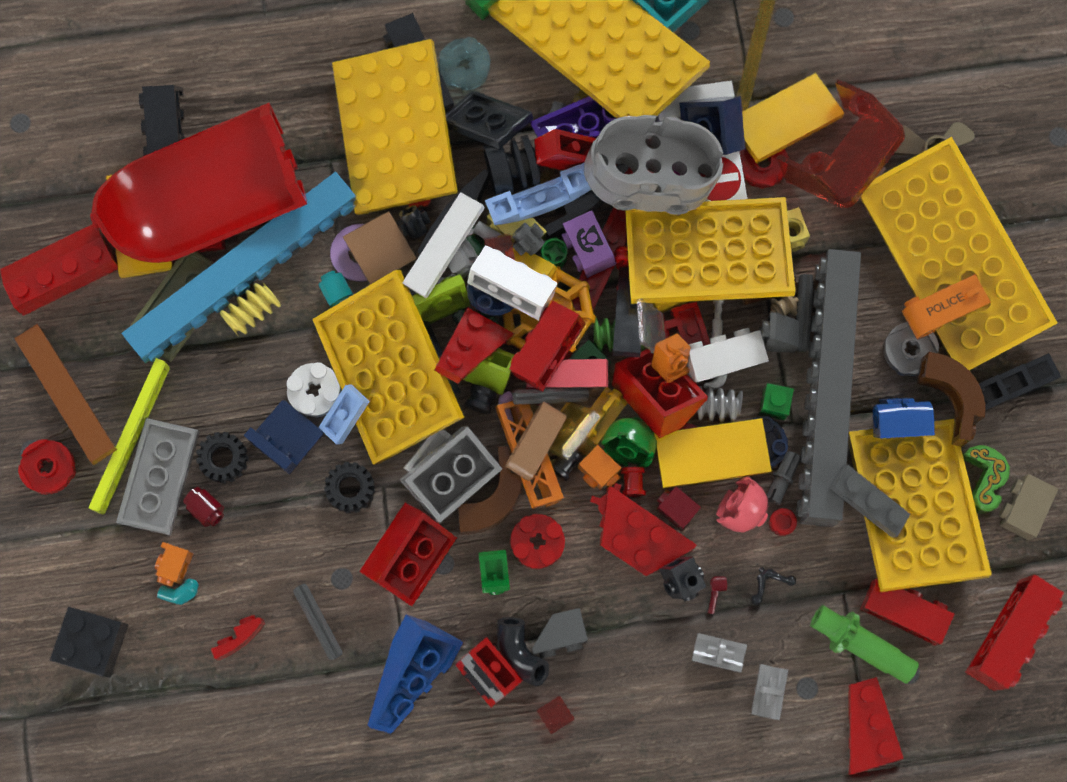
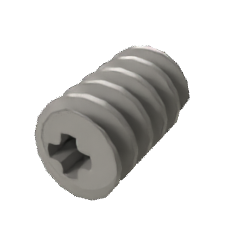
M712 387L706 389L705 394L708 396V399L697 411L699 420H702L705 413H708L709 421H713L715 415L718 414L720 423L724 422L726 416L730 417L731 423L735 422L737 417L740 416L743 392L740 391L735 398V393L732 389L728 391L726 396L722 388H719L715 395Z

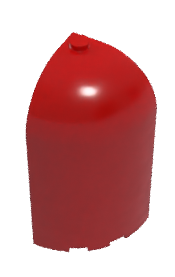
M267 103L145 155L124 166L108 178L96 192L90 218L95 228H100L112 246L124 255L143 262L162 263L182 258L307 205V198L301 179L298 181L296 179L294 170L298 169L293 153L291 149L285 150L284 146L286 145L281 136L284 134L283 129L270 103Z

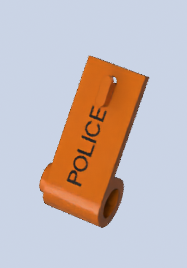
M976 274L921 300L918 296L904 303L906 308L902 310V313L918 340L937 331L943 325L990 304L991 301Z

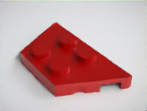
M612 486L607 488V501L603 515L604 524L603 531L601 532L600 546L644 576L650 575L697 546V544Z

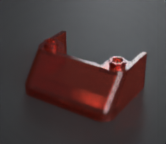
M838 79L835 85L843 108L850 110L853 115L859 117L855 125L830 156L823 152H813L801 164L780 154L776 159L786 182L838 207L848 208L859 200L905 139V131L903 125L873 94Z

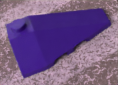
M589 96L530 122V125L537 138L553 129L597 138L602 129L609 122L617 118Z

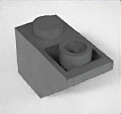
M771 312L767 320H763L762 327H759V330L761 331L766 351L794 353L799 346V320L776 312Z
M580 608L553 614L532 648L533 655L539 654L540 658L543 659L555 656V650L566 648L567 652L583 649L582 643H586L588 639Z

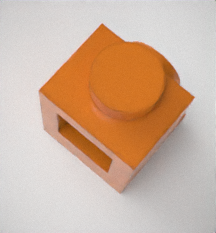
M678 334L656 343L651 366L667 383H670L689 373L690 369L687 367L691 347Z
M162 542L161 548L165 549V552L158 556L155 564L156 575L158 576L156 582L170 587L173 586L174 582L182 585L193 553Z

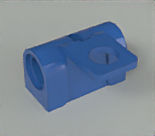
M913 398L879 399L881 404H875L873 407V437L875 438L935 435L934 412L929 401L915 402Z

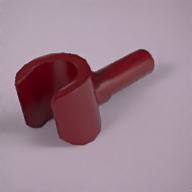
M714 576L710 580L711 598L707 613L714 614L718 591H727V578L725 576Z

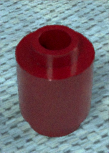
M195 487L183 500L186 510L204 527L209 525L215 526L224 517L222 513L224 506L206 489L202 490L200 487Z

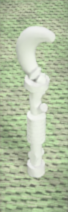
M713 300L715 316L712 320V338L722 335L723 320H721V312L724 300ZM727 374L717 376L713 381L705 383L704 388L712 387L713 390L719 389L726 382Z

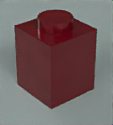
M676 486L672 491L666 489L658 498L657 502L660 505L656 511L682 531L701 507Z

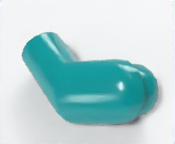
M187 579L184 584L176 589L161 585L157 598L181 605L196 596L199 584L194 579Z

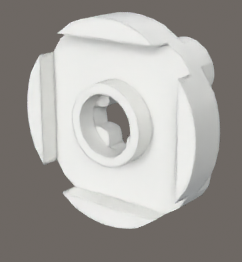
M318 362L300 366L287 380V397L290 404L298 412L306 416L322 417L327 415L341 393V387L334 371ZM311 384L321 386L318 390L319 395L316 397L313 394H307Z

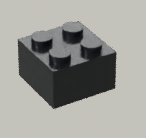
M68 606L49 661L111 678L129 624Z

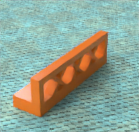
M510 401L499 404L495 408L510 450L513 452L517 445L515 437L518 432L520 437L522 436L533 417V412L530 404L518 405ZM505 410H511L515 423L508 420ZM547 453L532 477V484L531 481L521 477L532 509L544 505L546 507L555 505L564 498ZM536 483L543 497L541 500H537L534 492Z

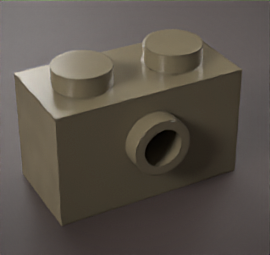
M1030 474L1020 479L1017 478L1010 490V493L1013 494L1010 502H1006L1000 511L999 517L1002 520L999 526L1028 541L1037 538L1058 488Z

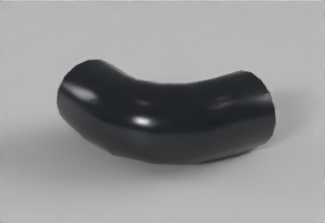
M516 617L498 619L497 642L500 654L524 682L536 687L542 685L549 675V664L546 660L534 656L528 650L525 643V621Z

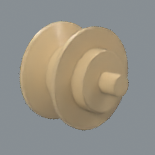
M787 296L782 297L778 301L772 298L771 312L785 316L791 313L793 316H796V309L798 308L796 303L799 302V299Z

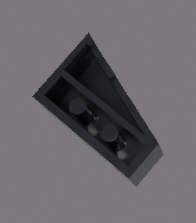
M176 85L142 86L143 93H139V105L141 109H144L145 119L141 120L142 135H146L147 146L143 147V156L184 139L181 119H184V110H180L179 96H184L182 87Z

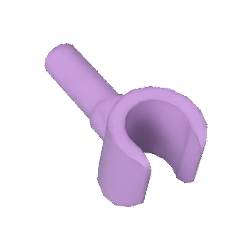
M508 391L501 395L498 403L503 404L513 401L511 392ZM505 410L508 420L514 422L511 410Z

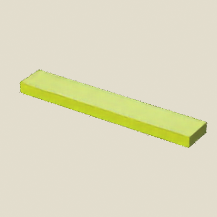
M156 358L116 445L117 451L112 454L88 507L94 512L104 515L142 433L145 419L149 417L170 370L165 361Z

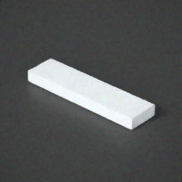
M460 192L402 283L427 299L485 207Z

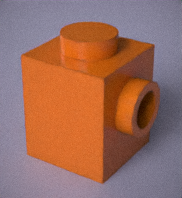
M599 445L578 465V469L584 474L583 480L593 489L596 486L600 490L605 486H613L621 478L618 475L621 467Z

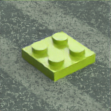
M460 274L444 278L439 284L434 286L427 299L417 293L412 296L422 321H429L430 324L470 306L465 283Z

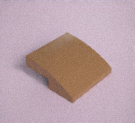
M389 211L342 236L369 284L376 282L392 271L416 259Z

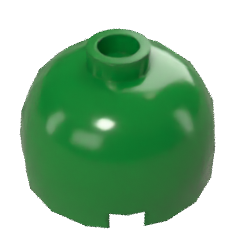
M636 417L616 420L607 429L601 441V446L604 445V451L616 463L625 467L628 466L629 462L637 464L636 467L646 468L652 463L656 453L657 440L655 433L642 419Z

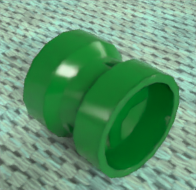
M557 238L547 240L541 248V258L553 263L555 266H559L561 269L565 266L568 254L566 244Z

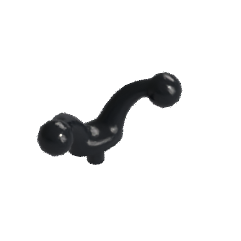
M761 567L759 569L761 574L756 578L758 580V593L752 596L751 601L754 605L762 603L767 579L772 578L793 586L796 584V578L793 575L782 576L773 569L765 571Z

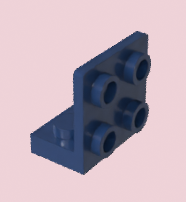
M282 400L256 431L250 427L243 436L290 475L324 433L289 403Z

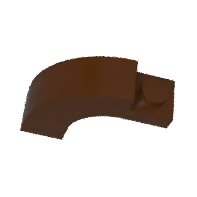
M929 351L921 358L917 384L936 388L950 398L955 409V423L951 445L963 447L973 440L976 433V423L985 418L986 409L982 389L973 374L960 362L946 355Z
M509 446L498 447L499 465L502 470L500 471L499 485L494 494L485 501L461 504L458 507L461 535L478 534L488 531L502 523L515 508L520 496L522 480L518 474L511 473V470L505 467L511 456L509 454Z

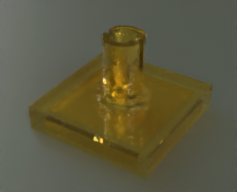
M566 402L560 412L567 417L548 452L568 460L576 449L587 456L595 448V443L586 435L601 416L592 409L572 402Z

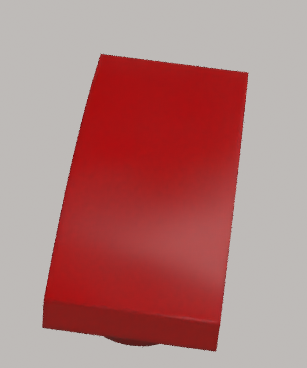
M251 615L239 620L240 625L234 627L237 638L233 639V636L223 638L217 641L218 646L211 648L214 659L220 661L246 646L265 626L264 619L260 617L255 618V615Z

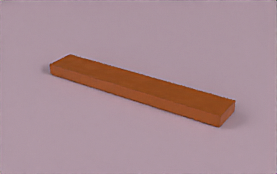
M36 324L14 338L89 461L95 465L117 451L41 327Z

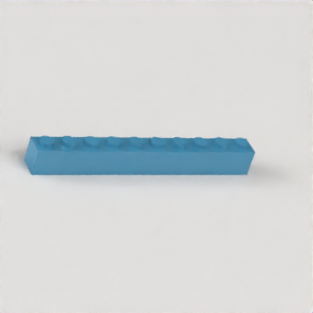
M334 172L306 193L307 205L269 221L122 332L126 341L146 364L148 361L154 362L156 358L159 359L164 354L163 350L171 344L177 345L186 337V332L193 327L194 329L201 327L208 320L207 316L214 311L218 313L229 304L228 300L235 295H243L246 290H249V284L257 278L262 280L272 271L270 268L278 262L283 264L293 255L291 252L299 246L304 248L314 239L312 236L320 230L322 232L327 231L334 224L333 220L337 217L348 215L355 208L353 202L356 200V195L337 172Z

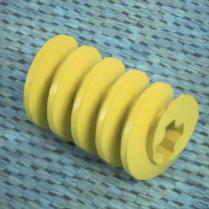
M257 283L253 285L255 294L246 290L247 300L240 296L237 297L238 307L232 303L228 304L230 313L224 310L220 311L221 317L237 336V331L245 335L248 333L246 324L253 328L256 327L255 317L263 321V310L272 314L271 304L281 307L278 299L264 283L263 287Z

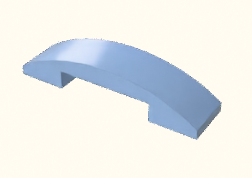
M584 163L561 171V177L511 195V192L508 191L485 200L494 225L508 224L539 216L589 192L591 188L584 175Z

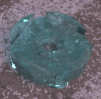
M475 38L456 39L447 44L440 52V73L443 80L451 87L455 86L462 90H472L481 86L487 79L491 65L490 56L487 49L477 42ZM463 59L470 60V68H459L460 61Z

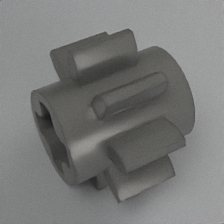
M524 223L513 233L512 238L515 242L512 247L521 256L525 252L532 256L545 243L541 239L544 231L536 223L531 227Z

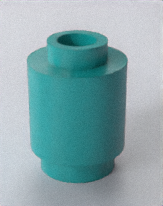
M333 270L324 274L321 277L322 281L318 284L330 308L354 295L341 272L336 273Z

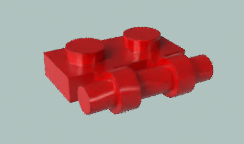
M697 301L672 308L670 312L673 319L668 321L665 320L663 312L653 315L656 324L654 329L656 334H659L661 341L671 337L669 331L676 329L678 335L688 345L702 341L703 346L711 344Z

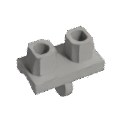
M698 633L692 661L741 673L747 645Z
M763 664L759 665L751 715L780 720L788 674L787 669Z

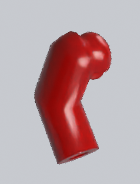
M617 247L614 252L617 269L619 270V267H629L628 247Z

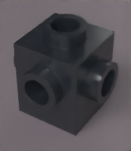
M679 557L659 568L664 579V589L673 599L689 601L699 595L698 591L706 588L703 580L704 573L700 566L696 564L694 557Z

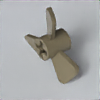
M957 122L949 128L944 136L934 135L925 142L907 126H899L891 138L889 151L895 155L917 156L950 137L953 138L957 147L972 142L975 134L965 124Z

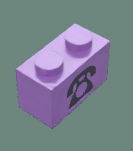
M592 210L563 223L566 233L562 234V238L567 248L573 247L576 256L572 258L578 271L584 270L588 278L616 265L614 255Z

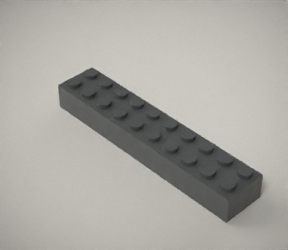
M828 249L825 256L820 258L819 265L816 264L814 280L818 281V287L813 292L812 306H816V313L811 318L810 329L811 332H814L813 342L810 341L808 357L812 358L811 368L808 367L806 383L810 384V393L806 394L804 409L808 410V419L804 420L802 435L807 437L806 446H802L800 462L805 464L804 473H800L798 488L803 491L802 500H798L796 515L800 516V524L834 527L843 519L844 500L829 488L842 466H845L847 462L861 252Z

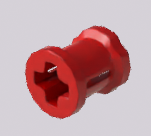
M626 467L621 469V474L624 475L623 495L626 497L646 496V491L643 490L644 467Z

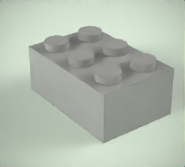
M461 427L405 474L400 481L429 516L440 523L499 473L502 468L469 427Z

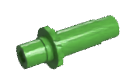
M821 605L810 622V627L831 640L829 648L833 652L840 653L846 649L905 684L911 681L918 669L919 663L860 626V616L853 611L843 616Z

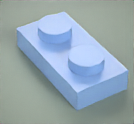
M345 385L319 428L335 444H343L370 401L353 385Z

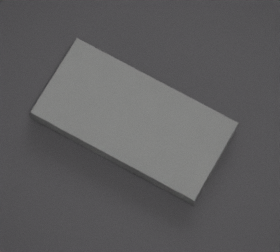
M149 418L145 419L116 523L171 536L200 433L199 430Z

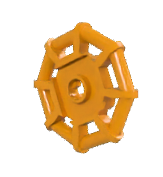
M556 266L557 270L551 279L557 282V285L559 282H562L571 287V289L565 292L556 287L552 300L578 313L586 323L569 350L573 353L576 351L575 347L591 323H595L596 320L589 294L590 285L586 281L582 282L567 274L559 266ZM579 297L582 311H575L572 303L573 299ZM513 308L510 312L502 315L504 328L515 333L512 339L507 342V345H513L521 350L525 344V340L521 337L534 329L539 321ZM519 314L521 316V325L515 328L513 315Z

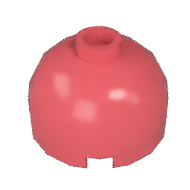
M745 476L736 482L739 487L734 492L730 489L727 491L716 512V515L720 517V519H716L719 524L731 531L743 533L754 529L756 526H762L768 517V513H766L768 498L765 491L757 482Z

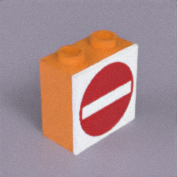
M740 152L722 155L723 168L721 177L705 201L747 199ZM699 173L700 176L706 178L704 174Z

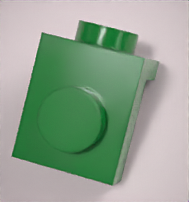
M506 550L479 552L482 592L489 593L490 595H499L510 590Z

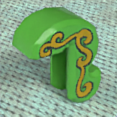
M983 445L970 447L964 451L963 458L964 461L983 469L972 495L977 514H986L995 510L1002 501V497L995 495L994 490L1005 485L1009 478L1010 467L1006 458L997 450Z

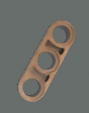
M543 401L531 418L505 467L530 481L541 465L567 416Z

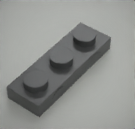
M849 465L842 466L829 488L891 537H898L910 516L909 512Z

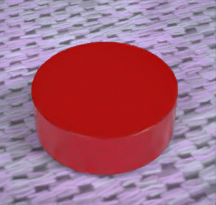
M786 508L775 510L769 517V528L778 536L791 534L797 526L795 514Z

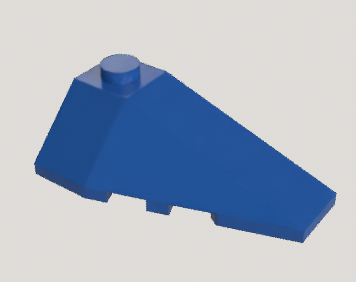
M405 615L393 638L368 726L372 729L391 734L414 709L413 703L423 692L426 694L432 688L430 684L439 673L445 674L451 667L463 642L427 621Z

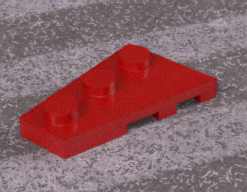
M467 307L434 371L459 383L479 367L485 359L491 357L503 344L510 341L515 333Z
M877 677L848 685L850 720L849 775L904 759Z

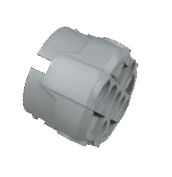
M653 115L625 116L609 122L602 129L597 139L593 141L584 163L586 181L601 200L618 210L665 211L673 215L685 214L705 202L721 177L723 168L721 158L723 150L717 138L708 129L699 124L674 117H665L662 123L655 122L657 116ZM646 144L651 145L654 149L649 148ZM616 164L627 165L633 174L621 173L617 169ZM646 168L652 169L655 173L649 172ZM673 171H677L681 176L676 175ZM699 173L704 174L706 178L700 176Z

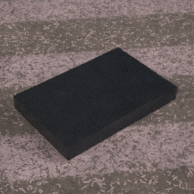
M474 90L445 114L449 130L497 149H501L533 120L531 111Z

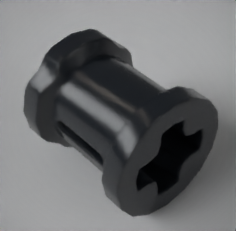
M564 445L562 448L563 452L551 464L555 474L561 479L568 481L570 478L569 473L583 458L572 448Z

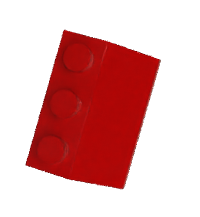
M655 346L642 351L640 358L629 357L616 363L612 386L622 394L625 401L660 439L681 429L707 401L708 396L688 374L667 383L651 366Z
M404 503L359 572L408 605L413 606L457 537L424 512Z

